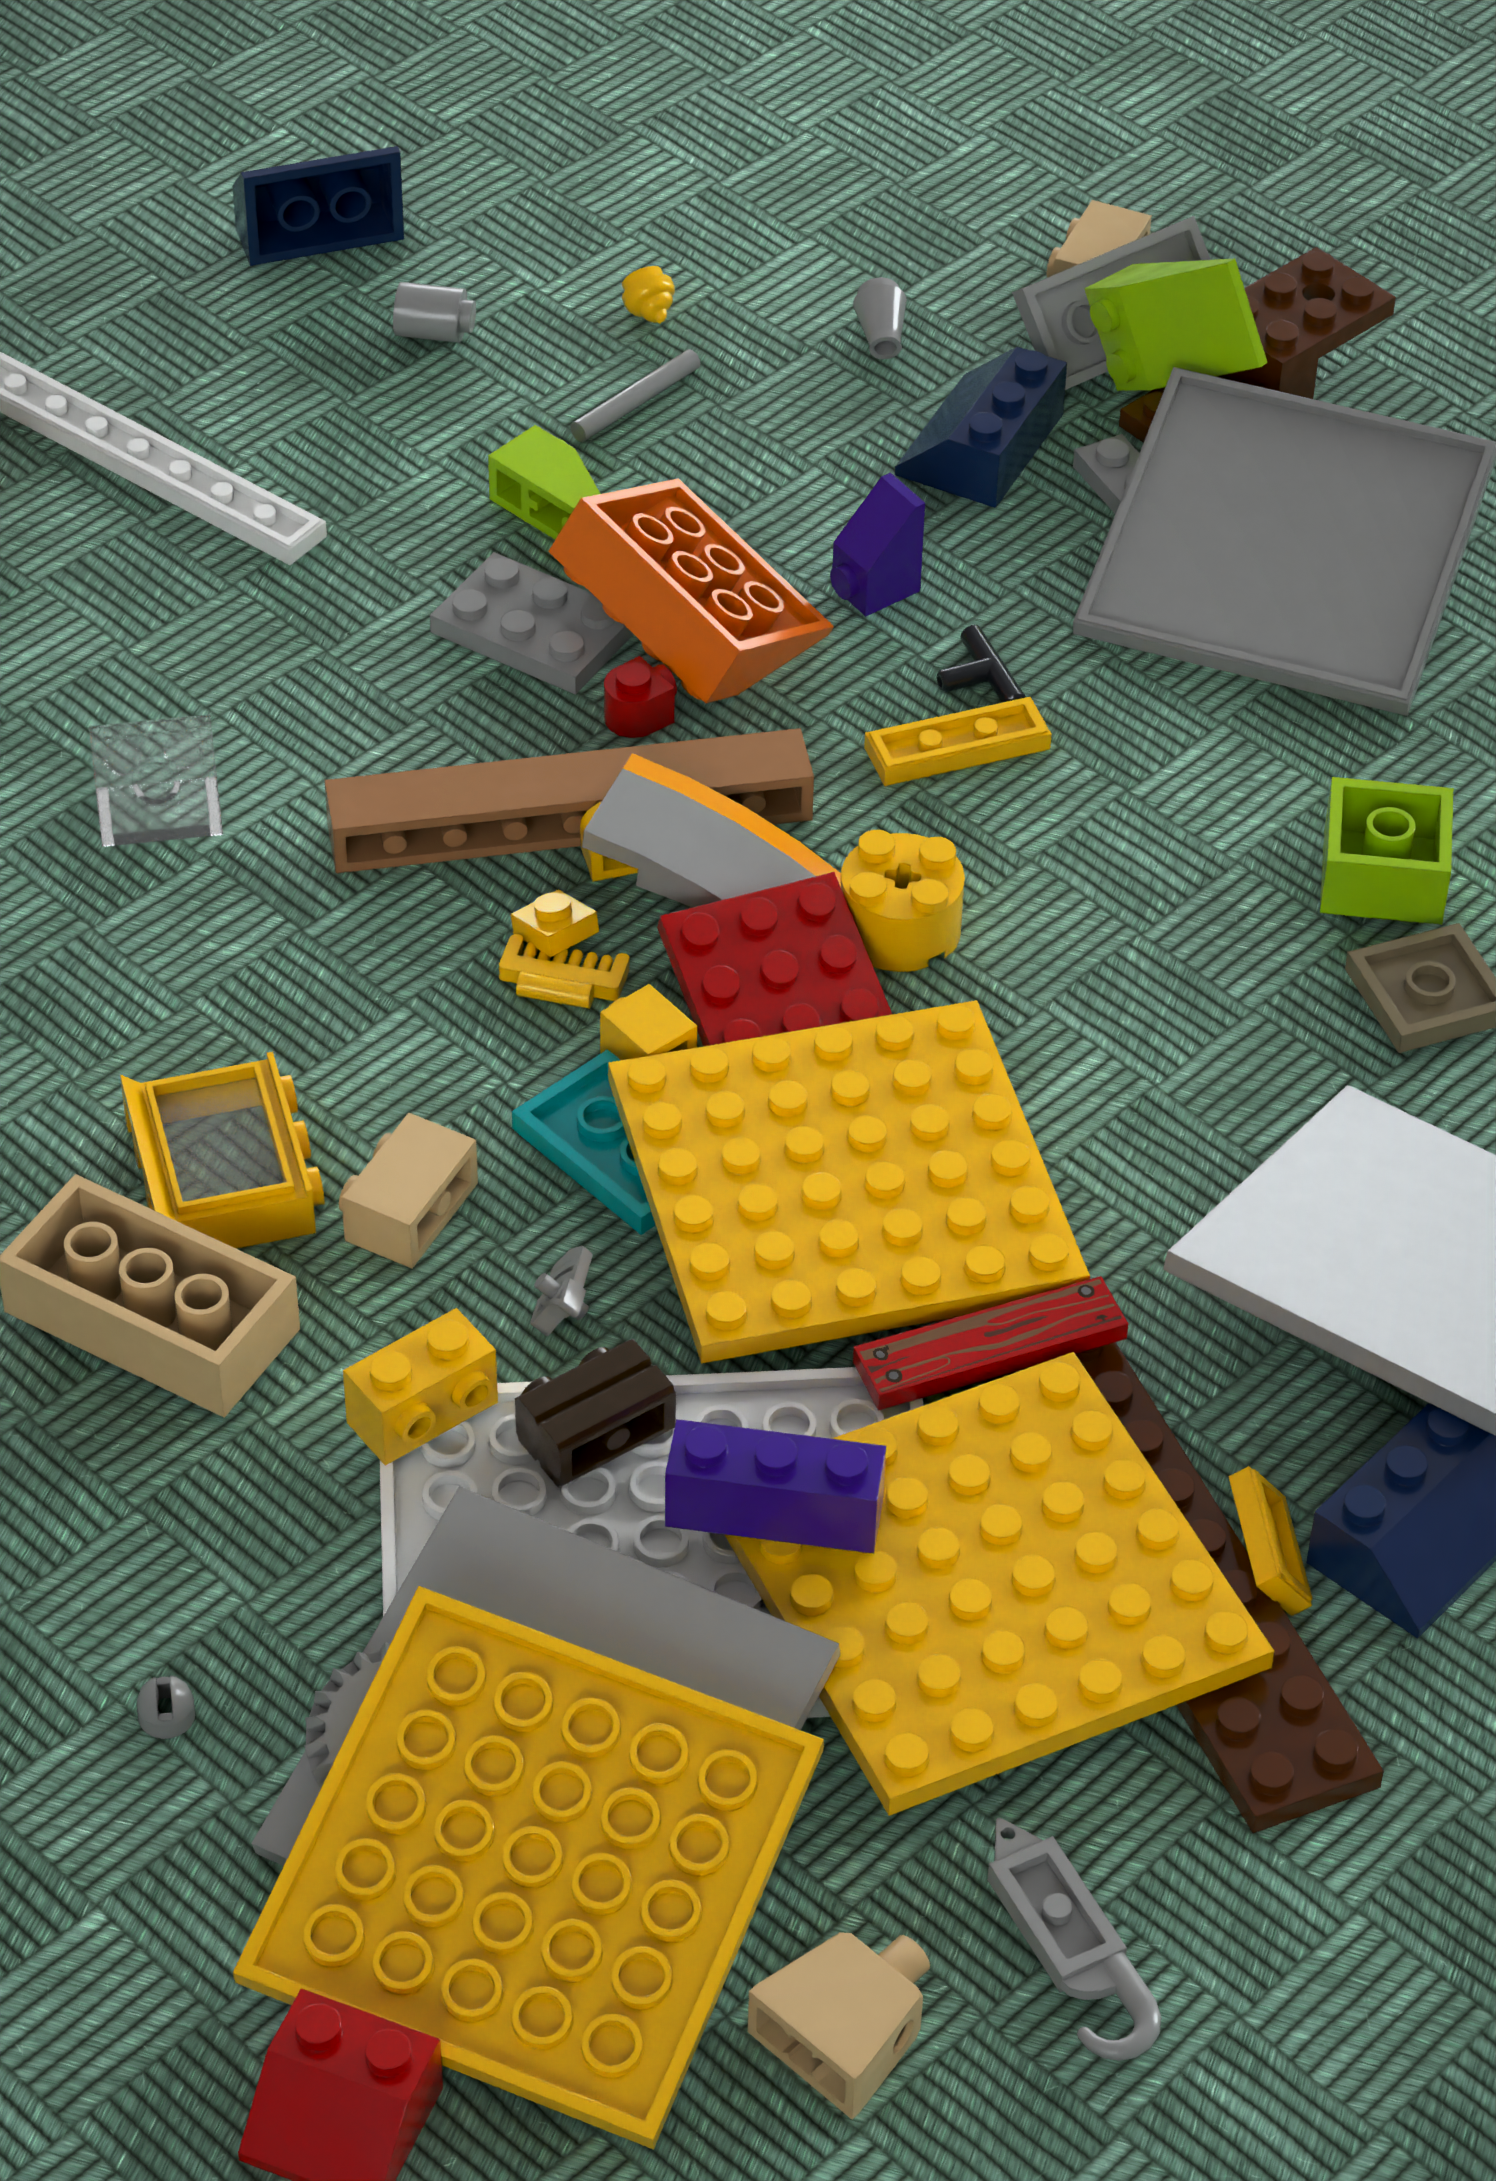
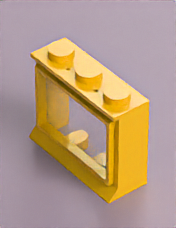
M267 1052L266 1060L143 1083L120 1074L128 1133L132 1132L137 1167L143 1170L148 1208L236 1249L316 1233L314 1206L325 1204L321 1176L317 1166L306 1168L304 1159L311 1158L307 1128L304 1120L296 1122L292 1120L291 1114L298 1112L291 1075L280 1077L273 1052Z

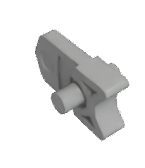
M584 1246L571 1248L555 1263L550 1276L543 1273L534 1284V1287L543 1294L537 1300L530 1324L545 1336H549L564 1318L571 1316L580 1320L589 1309V1306L583 1302L586 1293L583 1287L593 1253Z

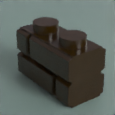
M634 1339L628 1340L612 1349L600 1347L588 1353L581 1360L579 1366L554 1379L544 1376L532 1381L523 1390L522 1394L515 1398L516 1434L519 1442L535 1461L539 1460L541 1468L559 1488L675 1428L676 1392L671 1381L657 1365H652L650 1357Z

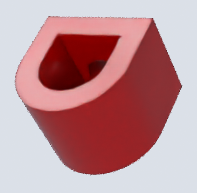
M641 656L612 669L604 679V721L609 730L619 736L639 738L648 736L674 723L677 685L671 671L663 664L652 667Z

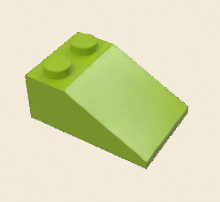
M1235 258L1131 264L1084 288L1090 306V317L1098 330L1107 358V370L1114 380L1117 391L1154 390L1166 387L1173 367L1216 377L1259 368L1267 364Z

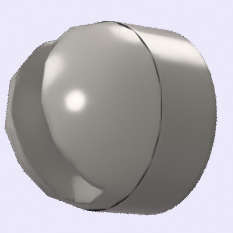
M170 1675V1677H160L157 1679L153 1677L141 1687L136 1703L139 1724L147 1734L155 1738L169 1739L182 1735L192 1726L195 1720V1705L193 1694L187 1683L177 1676ZM171 1698L172 1713L158 1714L159 1699Z

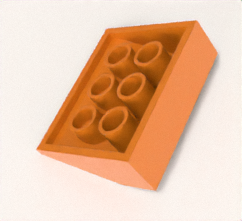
M679 478L581 498L548 551L564 566L565 574L572 581L588 589L602 603L603 610L610 618L624 624L642 642V647L648 655L663 662L681 679L682 687L686 692L702 700L705 704L739 695L828 636L834 628L818 610Z

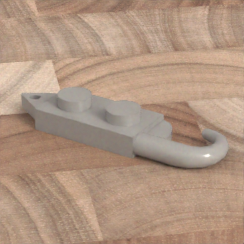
M997 1818L994 1861L989 1863L987 1880L1060 1993L1064 1991L1068 1996L1082 2000L1101 1999L1116 1994L1134 2021L1132 2032L1119 2040L1101 2038L1085 2026L1077 2031L1078 2039L1089 2051L1105 2059L1122 2061L1137 2058L1148 2051L1158 2038L1162 2018L1156 1999L1126 1955L1127 1947L1053 1836L1042 1840L1002 1818Z

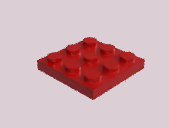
M835 872L659 917L657 929L692 1019L697 1025V1032L703 1046L892 1015Z

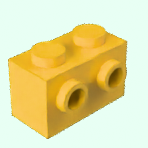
M457 1308L343 1370L347 1424L385 1466L498 1403L496 1349Z

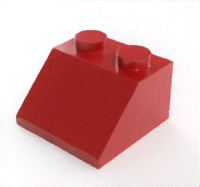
M301 1988L267 2049L239 2147V2161L292 2181H396L443 2090L440 2039Z

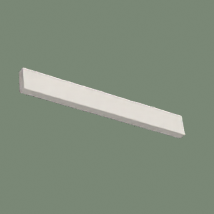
M0 352V413L288 565L293 564L327 537L326 521Z

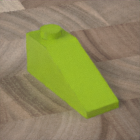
M537 425L532 426L488 455L489 499L554 540L581 498L601 494L576 449Z

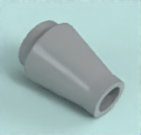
M883 277L873 278L864 282L859 287L854 298L853 307L869 343L871 355L878 359H890L897 356L902 349L901 334L907 299L905 293L895 281Z

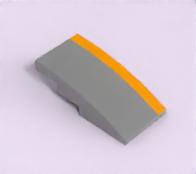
M633 753L584 829L582 848L637 868L636 886L692 908L835 872L841 886V873L800 841L758 814L690 777Z

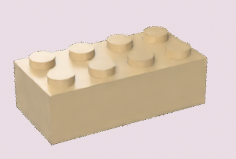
M77 1174L64 1185L0 1255V1288L5 1313L224 1418L300 1330L296 1276Z

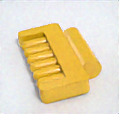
M520 934L510 936L499 962V979L505 982L516 983L517 996L587 1009L591 1008L593 998L611 1001L619 999L629 973L630 957L628 954H617L614 962L610 955H604L600 960L598 968L595 969L598 955L595 952H589L582 967H580L583 953L579 949L572 951L567 964H564L568 956L567 949L556 954L552 961H550L551 957L543 951H540L537 959H535L538 949L532 942L527 943L523 952V936Z

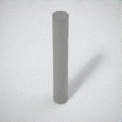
M687 349L577 419L570 426L573 436L579 442L586 441L694 372L701 364L698 355L693 350Z

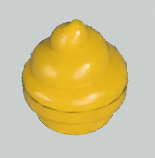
M658 266L643 267L629 274L622 282L624 289L622 301L627 310L634 316L642 317L648 322L659 324L664 322L667 318V310L673 303L672 296L675 293V286L671 277L663 274L662 269Z

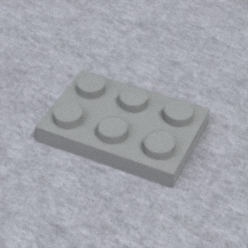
M493 552L430 614L431 633L575 695L634 635L624 624L610 618L603 610L602 603L591 592L496 552Z

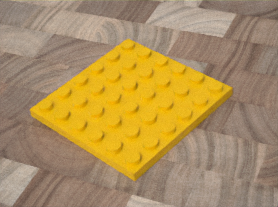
M977 1000L608 1062V1081L701 1364L955 1318L1090 1279L1088 1269Z
M1074 1352L831 1438L886 1446L884 1497L874 1554L724 1534L772 1616L839 1643L841 1655L826 1681L819 1698L888 1816L1272 1668L1273 1648Z
M418 1586L234 1968L233 1976L235 1983L289 2005L293 2004L302 1988L439 2038L442 2066L654 2150L823 1753L824 1739Z

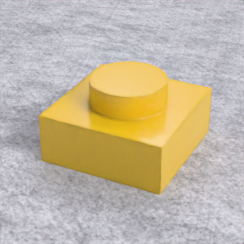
M559 889L543 894L533 903L511 913L513 934L522 935L523 941L527 943L532 942L538 950L543 951L550 957L599 932L597 911Z

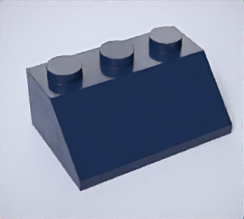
M398 146L241 172L232 186L235 227L250 266L404 240L401 156Z
M1015 347L964 374L897 463L895 475L996 508L1063 415L1067 362L1046 356L1038 351Z
M1428 1403L1315 1511L1306 1563L1418 1639L1496 1561V1436Z

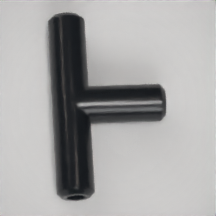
M978 625L966 627L962 631L960 638L974 661L939 670L937 673V683L940 690L946 693L989 682L1002 703L1025 698V694L981 627Z

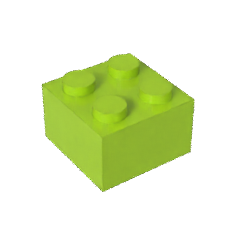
M1332 777L1324 828L1320 913L1442 925L1452 867L1454 788Z

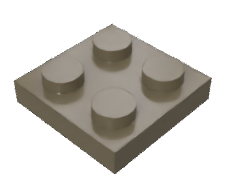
M1460 923L1347 952L1346 972L1398 1053L1496 1028V977Z

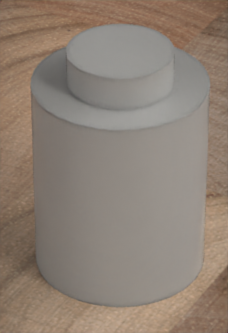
M409 282L399 283L393 310V330L395 336L461 343L464 333L473 332L476 318V302L467 299L465 288Z

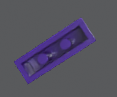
M676 1419L665 1472V1527L874 1554L884 1497L886 1446Z

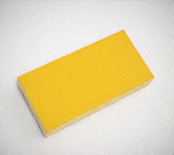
M1250 1466L1230 1475L1229 1481L1256 1586L1274 1602L1278 1601L1282 1609L1291 1616L1311 1607L1313 1598L1285 1495Z

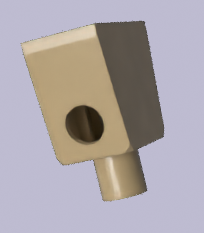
M839 1932L749 1990L748 2033L850 2119H854L918 2036L921 2029L923 1995L914 1983L930 1969L929 1959L924 1950L913 1939L905 1935L898 1936L882 1952L876 1954L852 1933Z

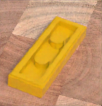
M1025 697L866 732L864 748L883 785L888 786L1050 750L1052 734L1032 698Z

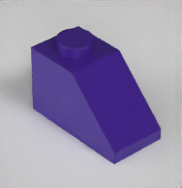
M891 472L878 480L833 542V564L830 572L832 587L840 598L848 600L865 617L916 594L921 589L925 502Z

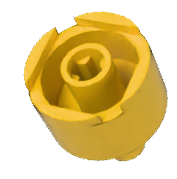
M870 830L860 836L858 846L846 857L841 869L840 887L873 967L893 972L917 971L928 967L930 958L944 951V958H946L957 947L961 936L965 875L963 866L956 856V847L947 838H928L909 833L890 834L884 830Z

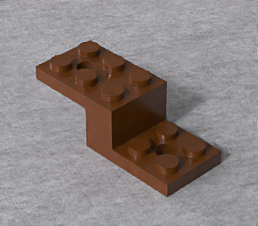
M1315 247L1245 287L1267 364L1259 368L1216 377L1313 399L1318 359L1394 314L1396 297L1333 258L1330 254ZM1165 387L1154 389L1121 408L1119 427L1144 443Z

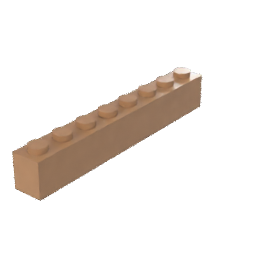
M801 728L328 779L324 781L327 825L335 872L344 873L581 846L580 822L583 815L591 807L603 801L632 753L694 779L747 807L773 825L813 820L814 774Z

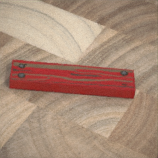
M1102 1276L854 1346L853 1363L879 1411L1035 1366L1071 1352L1076 1354L1127 1339L1128 1322Z

